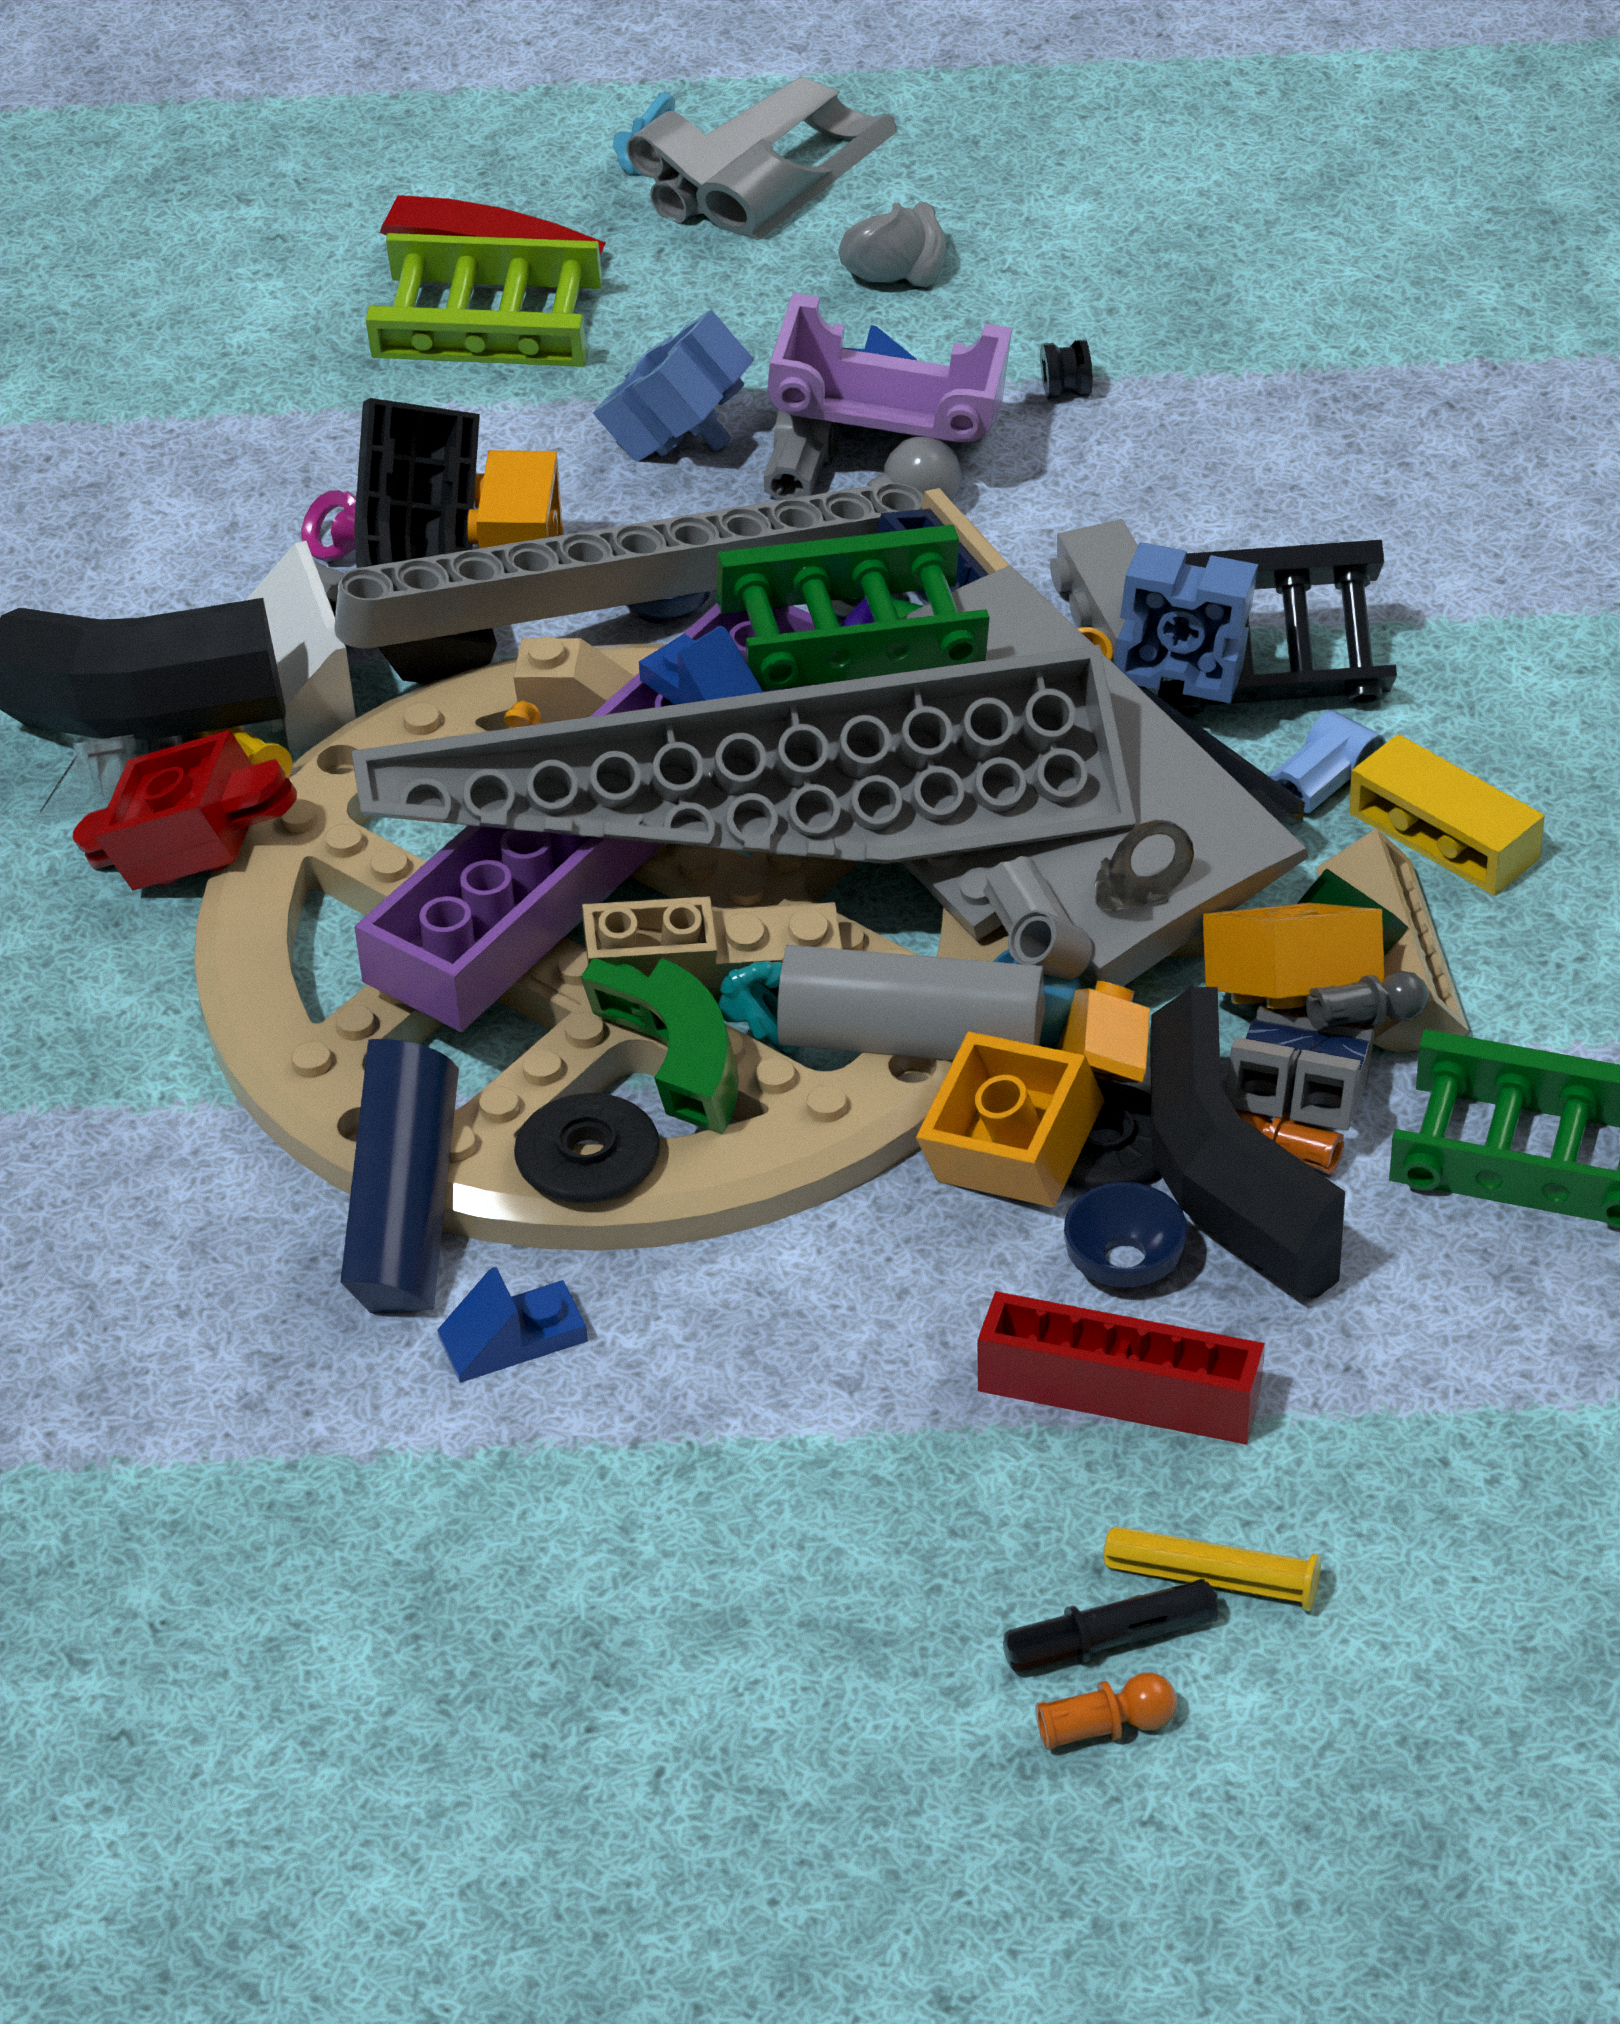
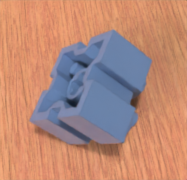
M711 309L686 325L675 337L671 335L646 351L624 376L626 379L623 383L609 393L593 414L634 461L639 462L655 451L660 457L666 455L684 439V433L688 430L693 436L700 434L714 451H718L731 440V436L717 421L716 418L719 416V413L714 408L717 404L722 405L742 389L745 383L740 377L754 359Z
M1139 542L1125 575L1120 618H1124L1125 621L1117 638L1114 664L1138 686L1159 690L1164 677L1184 681V695L1230 703L1243 669L1249 627H1245L1252 608L1258 564L1211 555L1206 568L1185 564L1186 550Z

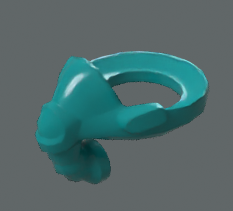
M769 961L754 962L750 966L739 970L729 971L728 976L723 979L720 989L722 995L718 1004L724 1021L736 1023L746 1021L756 1039L765 1037L784 1052L789 1054L796 1053L801 1047L779 1045L777 1020L769 1011L770 1009L777 1017L778 998L764 985L759 983V981H762L771 989L778 987L782 963H771Z

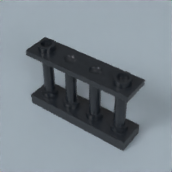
M1382 539L1186 554L1185 564L1206 568L1211 555L1258 564L1254 590L1276 588V592L1282 594L1290 672L1255 675L1248 616L1245 627H1249L1243 669L1230 703L1184 695V681L1176 679L1162 681L1160 689H1155L1154 694L1183 715L1192 716L1202 713L1206 705L1343 695L1347 696V701L1350 703H1369L1383 697L1382 693L1391 691L1397 677L1396 664L1373 666L1365 587L1370 585V581H1377L1384 565ZM1334 584L1336 589L1341 590L1349 668L1314 670L1306 591L1311 589V585Z

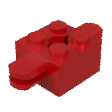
M227 730L128 759L108 807L87 814L73 830L72 838L78 848L85 852V857L93 869L114 864L132 891L155 884L164 886L177 881L181 877L208 869L210 871H218L224 869L230 863L236 862L249 826L283 816L293 806L298 792L290 779L285 777V772L276 759L253 765L232 732Z

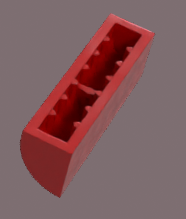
M995 1291L977 1339L978 1392L1247 1445L1259 1399L1265 1343Z

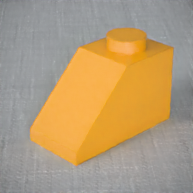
M1097 981L1095 990L1090 988L1075 990L1070 1012L1063 1027L1057 1050L1085 1055L1095 1078L1116 1083L1143 1082L1147 1065L1150 1008L1132 1002L1134 991L1104 981Z

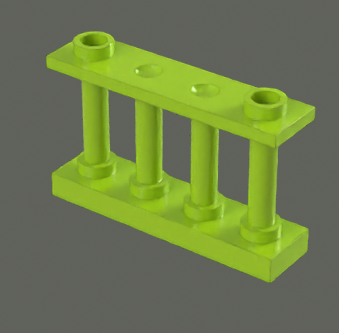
M387 233L386 245L392 281H399L393 306L369 305L365 321L372 358L584 367L587 347L583 314H574L579 288L601 289L602 287L598 241ZM421 282L452 283L446 308L415 307ZM473 284L504 285L499 311L468 309ZM526 286L557 287L552 313L521 312Z

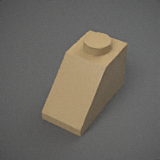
M541 637L521 638L513 679L517 702L524 700L536 705L541 712L543 724L590 717L635 676L581 638Z

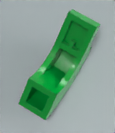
M593 958L581 976L593 1014L649 1034L668 1046L665 1060L654 1077L666 1115L723 1134L735 1109L739 1078L737 1063L724 1018L710 991L689 971L664 958L660 959L649 977L631 965L619 964L616 966Z

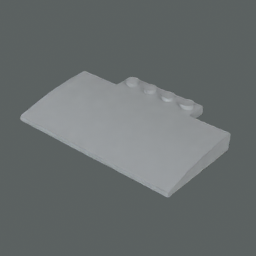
M1011 565L951 592L959 612L987 609L990 619L986 661L1094 646L1089 639ZM927 604L901 619L933 616L934 614L930 604ZM1102 653L1136 820L1135 827L903 861L902 863L975 940L979 941L1002 925L997 913L983 892L987 885V878L985 876L1000 862L1015 860L1020 856L1033 860L1071 924L1082 928L1089 935L1092 943V955L1088 966L1082 973L1095 986L1097 981H1104L1124 987L1203 931V913L1234 910L1307 859L1308 853L1307 848Z

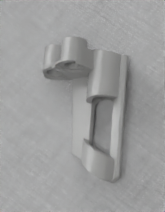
M799 77L707 135H704L680 114L667 111L630 137L627 142L626 151L630 162L639 173L646 177L654 178L656 183L651 188L650 198L654 209L661 217L665 219L675 218L673 222L680 224L690 216L704 213L715 225L723 230L739 235L748 234L750 238L760 240L896 133L895 120L889 114L870 116L856 112L839 101L837 95L840 91L807 78ZM803 120L813 129L827 136L850 141L817 167L804 166L789 161L780 156L772 147L774 142Z

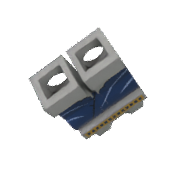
M1261 1003L1257 1010L1256 1019L1249 1026L1246 1038L1237 1037L1231 1046L1225 1093L1235 1109L1282 1118L1292 1099L1290 1120L1348 1131L1362 1093L1368 1083L1375 1027H1370L1363 1022L1317 1030L1312 1026L1307 1012L1303 1009L1267 1008V1004ZM1248 1092H1264L1273 1096H1257ZM1313 1104L1330 1105L1336 1107V1109L1320 1108Z

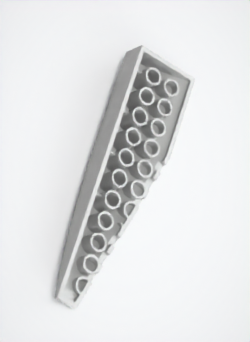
M1100 645L353 750L351 753L360 810L363 816L889 864L1133 828L1136 825Z

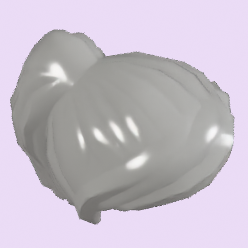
M921 201L911 210L910 208L902 207L900 203L894 202L891 212L872 216L853 225L845 232L838 251L840 263L846 267L847 271L868 282L893 283L906 279L913 286L930 287L938 278L946 260L945 234L935 217L936 211L934 206Z

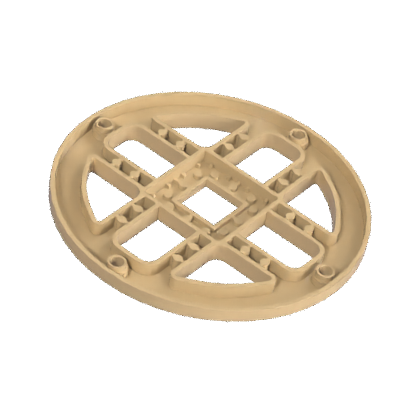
M619 644L593 647L636 676L639 673V661L666 644ZM517 658L491 663L451 675L398 696L347 723L308 750L293 764L289 777L298 792L293 806L279 818L250 825L236 862L230 863L224 869L212 871L206 884L197 919L194 963L203 1023L215 1060L234 1095L259 1127L293 1159L332 1186L348 1194H351L368 1039H394L420 1044L444 1024L369 985L362 988L323 1022L313 1023L308 1017L292 975L294 941L300 915L309 891L314 889L320 890L366 916L427 862L362 827L373 816L361 815L351 753L353 750L508 729L510 726L504 722L505 713L517 703L513 679ZM665 843L630 877L672 899L710 896L712 910L818 903L816 901L861 861L755 852L748 858L732 849ZM941 904L943 915L942 928L936 957L993 962L1002 952L1009 949V934L1003 924L979 941H976ZM837 913L842 949L918 955ZM564 937L497 999L499 1002L550 1029V1031L469 1102L455 1109L442 1231L481 1241L538 1249L602 1251L652 1248L699 1241L770 1224L821 1205L858 1187L915 1152L920 1147L916 1136L953 1060L862 1052L854 1061L841 1069L816 1071L799 1064L725 1023L738 1068V1095L731 1117L737 1123L729 1124L723 1134L706 1130L685 1136L660 1139L659 1155L652 1171L639 1185L620 1196L593 1203H573L557 1200L533 1188L518 1170L514 1156V1147L522 1125L539 1108L559 1098L581 1093H601L615 1080L633 1073L655 1076L663 1064L668 1050V1046L656 1037L593 1014L581 980V976L588 966L586 948ZM707 988L718 1003L722 995L721 988ZM574 1144L570 1150L577 1154L589 1155L600 1151L604 1145Z

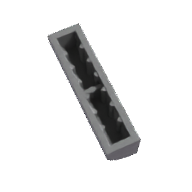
M786 944L778 994L777 1026L779 1045L954 1060L967 1032L970 1031L1039 1046L1046 1005L1043 966Z

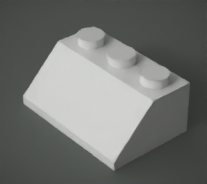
M307 541L294 543L246 599H264L286 708L284 719L268 721L272 733L283 732L289 751L315 746L347 723L356 719L346 646L335 635V617Z

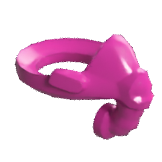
M340 490L327 491L310 505L303 520L301 535L302 541H307L311 555L325 562L339 560L355 550L354 520L356 496L352 492ZM336 507H344V510L339 512L332 522L331 536L333 545L324 547L320 540L322 522L331 510Z

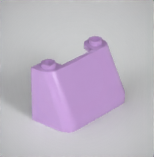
M792 293L771 357L768 376L769 398L782 412L794 416L954 442H974L979 440L990 430L996 421L1003 401L1012 328L985 323L981 337L973 345L965 348V344L954 343L950 366L843 349L845 325L834 323L832 327L824 321L819 312L820 297Z

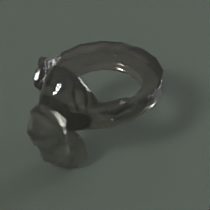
M1156 819L1142 823L1130 831L1118 844L1111 860L1106 856L1101 861L1100 870L1097 872L1094 882L1097 907L1107 912H1116L1119 909L1133 910L1145 904L1153 906L1167 903L1169 900L1168 893L1182 882L1190 871L1194 859L1193 842L1186 830L1170 820ZM1155 834L1167 835L1172 838L1175 852L1172 861L1163 871L1152 876H1140L1132 870L1131 857L1133 850L1139 842Z

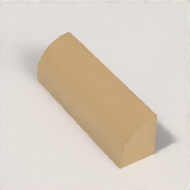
M1375 828L1318 866L1316 870L1318 876H1320L1326 868L1392 912L1408 926L1406 931L1384 956V976L1386 978L1387 975L1400 970L1414 972L1427 985L1429 993L1428 1004L1419 1017L1407 1022L1392 1020L1386 1015L1383 1023L1375 1026L1373 1043L1383 1049L1398 1053L1418 1051L1424 1029L1461 1036L1469 1033V1029L1412 862L1382 832Z

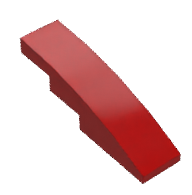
M406 195L397 196L379 232L386 236L387 233L598 241L600 256L606 242L557 223L505 208L449 198Z

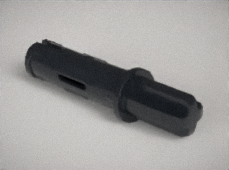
M1199 1579L1194 1582L1144 1595H1136L1128 1599L1079 1611L1076 1606L1072 1605L1065 1608L1063 1616L1009 1629L1004 1633V1654L1010 1668L1016 1672L1076 1658L1078 1663L1082 1664L1089 1662L1091 1654L1099 1653L1103 1650L1216 1622L1218 1620L1217 1603L1210 1584L1205 1582V1579Z

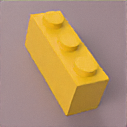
M1400 734L1395 735L1352 769L1349 813L1377 828L1494 896L1540 859L1544 814Z

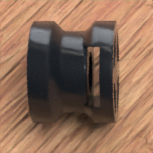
M1086 339L1075 340L1069 347H1058L1054 343L1041 345V375L1047 399L1058 398L1064 391L1074 390L1079 395L1092 393V363Z

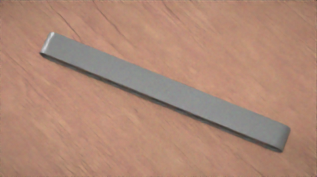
M884 483L355 568L341 575L338 583L334 632L342 643L350 647L360 649L375 648L716 590L717 552L877 533L881 513L921 510L923 495L916 488L907 484Z

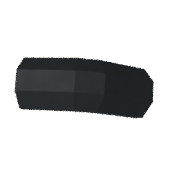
M374 398L363 401L354 520L357 568L473 550L472 544H469L468 513L474 506L480 414ZM488 628L381 646L378 649L402 681L429 684L451 675L488 665L492 661L497 642L493 629Z
M257 598L140 618L95 619L27 608L12 610L0 617V710L28 727L109 741L161 739L284 719L286 708L264 599Z
M1218 987L1189 988L1151 1015L1152 1161L1182 1211L1292 1291L1319 1297L1339 1282L1345 1191L1240 1118L1221 1087Z

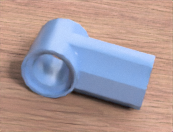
M1328 710L1313 724L1307 736L1305 746L1271 773L1269 777L1305 802L1304 812L1310 813L1348 780L1351 781L1352 769L1383 746L1386 741L1382 735L1335 710Z

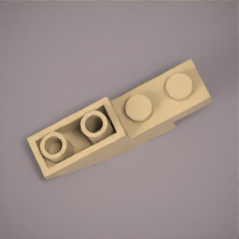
M710 896L582 904L588 965L593 958L616 966L628 964L639 969L649 977L660 959L664 958L689 971L706 988H721L723 979L728 976L729 971L739 970L750 966L754 962L769 961L771 963H783L786 944L842 949L835 902L712 910ZM759 981L760 984L764 985L767 988V986L762 981Z

